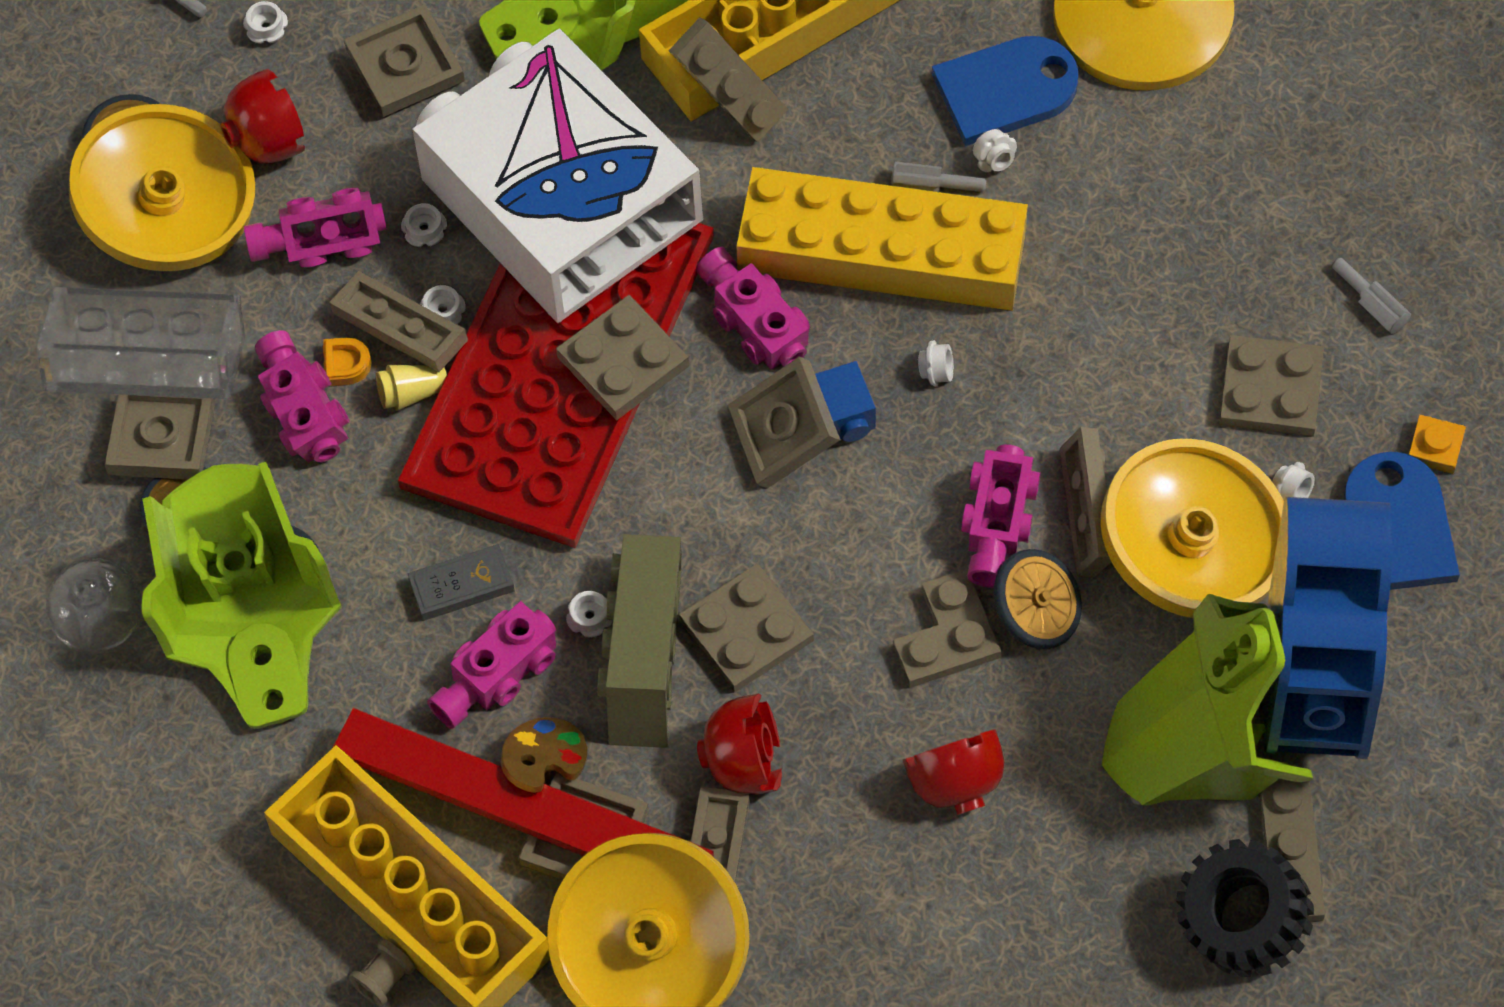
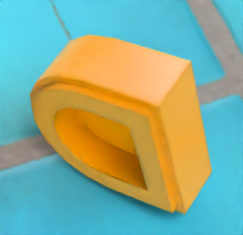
M355 338L323 339L324 370L330 379V386L351 385L366 378L370 372L372 362L369 349L363 342Z

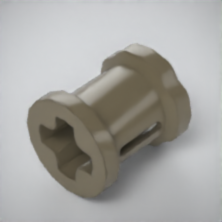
M382 939L378 943L379 951L360 972L354 970L348 977L352 985L362 995L379 1007H382L387 1002L386 994L403 975H411L415 971V965L411 959L386 939Z

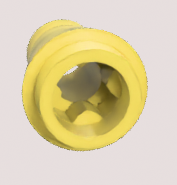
M387 365L386 370L376 372L377 390L383 408L394 407L398 411L439 393L447 377L445 367L440 372H437L426 365Z

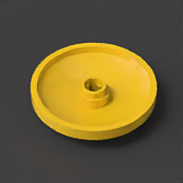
M1054 0V25L1062 46L1071 53L1076 64L1088 74L1105 83L1125 89L1160 90L1186 83L1201 75L1215 63L1224 51L1231 35L1234 19V0Z
M148 104L116 112L96 124L85 135L72 159L69 176V199L76 221L86 236L98 248L111 257L134 267L153 271H179L208 263L221 256L238 241L244 232V226L249 223L253 210L255 176L250 159L238 146L234 148L229 147L222 134L220 123L207 115L185 107Z
M1166 440L1147 446L1135 453L1120 467L1114 476L1102 503V538L1108 556L1117 572L1134 591L1166 611L1193 618V612L1207 594H1213L1237 602L1259 603L1269 594L1284 500L1268 476L1241 454L1225 446L1205 440Z
M658 833L633 834L607 841L584 855L566 874L554 896L550 909L547 930L548 951L556 978L567 997L576 1007H721L737 986L747 961L749 922L746 907L736 883L727 870L711 854L701 847L675 836Z

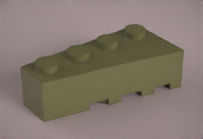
M623 534L621 554H612L611 582H618L617 591H608L607 620H613V628L604 629L602 658H609L608 668H599L597 688L598 697H606L609 745L668 748L667 710H671L672 664L674 665L676 624L678 623L682 573L681 537Z

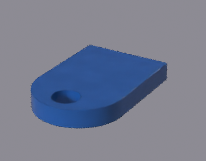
M1040 36L1016 38L932 66L933 79L965 147L975 144L977 139L989 130L998 129L1003 133H1008L1057 116L1072 103L1078 86V68L1071 53L1058 42ZM1049 64H1057L1065 69L1066 74L1061 78L1051 79L1046 77L1041 70Z
M1399 452L1378 453L1362 460L1353 469L1348 478L1344 500L1390 503L1392 513V572L1390 590L1458 582L1460 573L1440 483L1433 471L1421 460ZM1382 468H1391L1400 474L1402 481L1394 486H1386L1376 479L1375 473Z

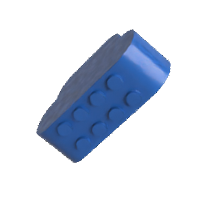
M1285 497L1267 603L1268 608L1273 611L1285 654V665L1259 705V724H1264L1266 729L1263 733L1265 753L1293 752L1355 756L1356 759H1368L1383 689L1386 665L1387 609L1392 572V513L1390 503Z

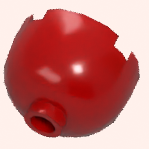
M264 69L250 75L234 86L227 95L224 106L226 121L222 122L220 127L230 148L238 146L248 158L258 163L272 164L305 151V146L297 145L296 142L297 139L304 137V132L290 95L285 88L276 91L270 81L278 77L269 69Z
M759 693L738 697L722 704L710 715L705 725L704 739H700L697 742V753L702 768H710L714 779L725 789L738 793H750V795L777 791L782 780V768L771 772V761L774 755L773 746L780 747L776 722L768 702L759 703L762 696Z
M996 729L903 759L908 778L915 792L926 803L937 808L954 806L957 815L985 806L982 796L989 794L998 787L1003 778L1005 764Z

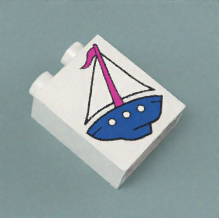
M560 28L534 46L528 42H519L506 49L494 62L489 77L461 96L456 92H446L434 98L423 109L418 117L416 126L412 129L422 180L557 323L703 221L699 169Z

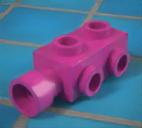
M359 188L341 189L332 193L333 198L314 202L313 197L293 199L286 203L287 208L279 209L281 223L263 227L262 222L244 226L251 262L270 259L269 254L286 250L289 262L299 260L301 267L323 264L327 261L326 254L344 251L347 258L368 255L372 252L371 245L380 244L378 232L387 230L382 204H372L370 192H360ZM358 212L360 218L356 223L348 224L342 219L343 215ZM312 221L315 224L314 229L309 233H302L297 228L298 224L302 222Z
M724 247L715 248L707 253L698 263L696 272L708 286H715L714 305L716 307L713 308V314L725 331L729 332L735 329L744 339L741 342L742 349L753 364L758 365L764 361L772 370L779 364L786 366L798 357L804 358L807 353L804 347L808 345L809 322L798 307L794 306L791 308L784 301L775 280L767 273L762 275L752 263L738 271L735 268L736 261ZM776 321L781 328H771V322Z
M279 330L266 334L255 344V351L262 365L265 368H269L258 375L265 390L260 395V398L269 414L274 419L279 418L283 430L278 432L284 447L290 455L295 456L299 454L308 463L313 460L325 462L334 458L340 452L339 444L349 439L343 426L350 423V420L336 398L330 401L324 390L331 385L329 377L317 361L311 364L296 350L288 332ZM301 419L307 422L304 425H300Z
M1000 445L996 451L986 450L983 463L976 461L973 463L969 489L978 491L975 505H965L961 532L970 533L968 551L977 552L970 558L967 577L972 583L983 587L994 588L996 575L1005 561V557L1009 558L1017 552L1019 542L1028 543L1033 515L1026 514L1025 507L1027 499L1036 500L1041 472L1032 471L1033 457L1024 456L1025 452L1014 445ZM1000 486H1007L1011 488L1013 492L1010 493V491L1007 488ZM992 528H999V529H1001V530H1003V531L994 530V529H992Z
M522 601L516 604L510 611L503 610L492 619L488 630L475 642H466L455 653L450 663L453 681L455 682L448 689L441 687L427 700V704L433 714L448 728L454 729L468 717L467 710L476 702L486 711L496 702L500 706L510 703L521 688V685L518 683L530 671L536 675L541 674L554 661L556 656L553 651L556 648V628L553 622L541 610L537 609L533 612ZM522 629L526 632L524 635L517 636ZM489 659L493 661L490 666L482 667Z

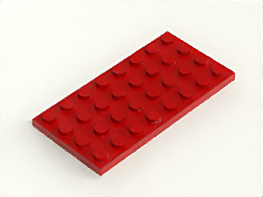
M698 223L559 323L546 312L500 263L467 332L468 341L458 351L398 479L399 488L576 548L640 403L616 420L559 360L556 348L628 295L670 337L697 277V265L707 254L713 241L714 227Z

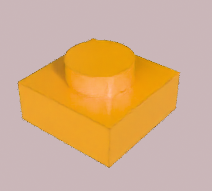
M1419 414L1409 455L1421 460L1431 469L1454 474L1466 426Z

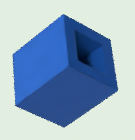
M857 361L815 374L840 440L843 439L846 442L857 441L865 437L870 430L876 429V407Z

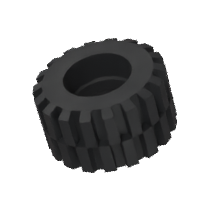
M1240 839L1229 840V849L1226 850L1218 843L1209 848L1212 855L1206 860L1199 854L1192 861L1197 867L1195 872L1190 874L1185 871L1180 880L1187 887L1186 891H1177L1176 903L1183 908L1182 911L1177 912L1178 922L1186 929L1184 935L1188 941L1210 963L1213 962L1220 970L1229 974L1233 970L1240 977H1251L1253 969L1260 976L1272 974L1270 965L1277 963L1281 968H1284L1291 963L1286 955L1291 950H1294L1297 954H1300L1305 945L1299 939L1302 934L1310 936L1313 925L1306 917L1314 915V904L1307 897L1311 892L1297 870L1280 852L1272 847L1267 849L1261 842L1250 840L1248 847ZM1261 885L1267 887L1269 891V906L1262 920L1254 927L1245 931H1225L1222 926V910L1228 898L1235 891L1245 886Z

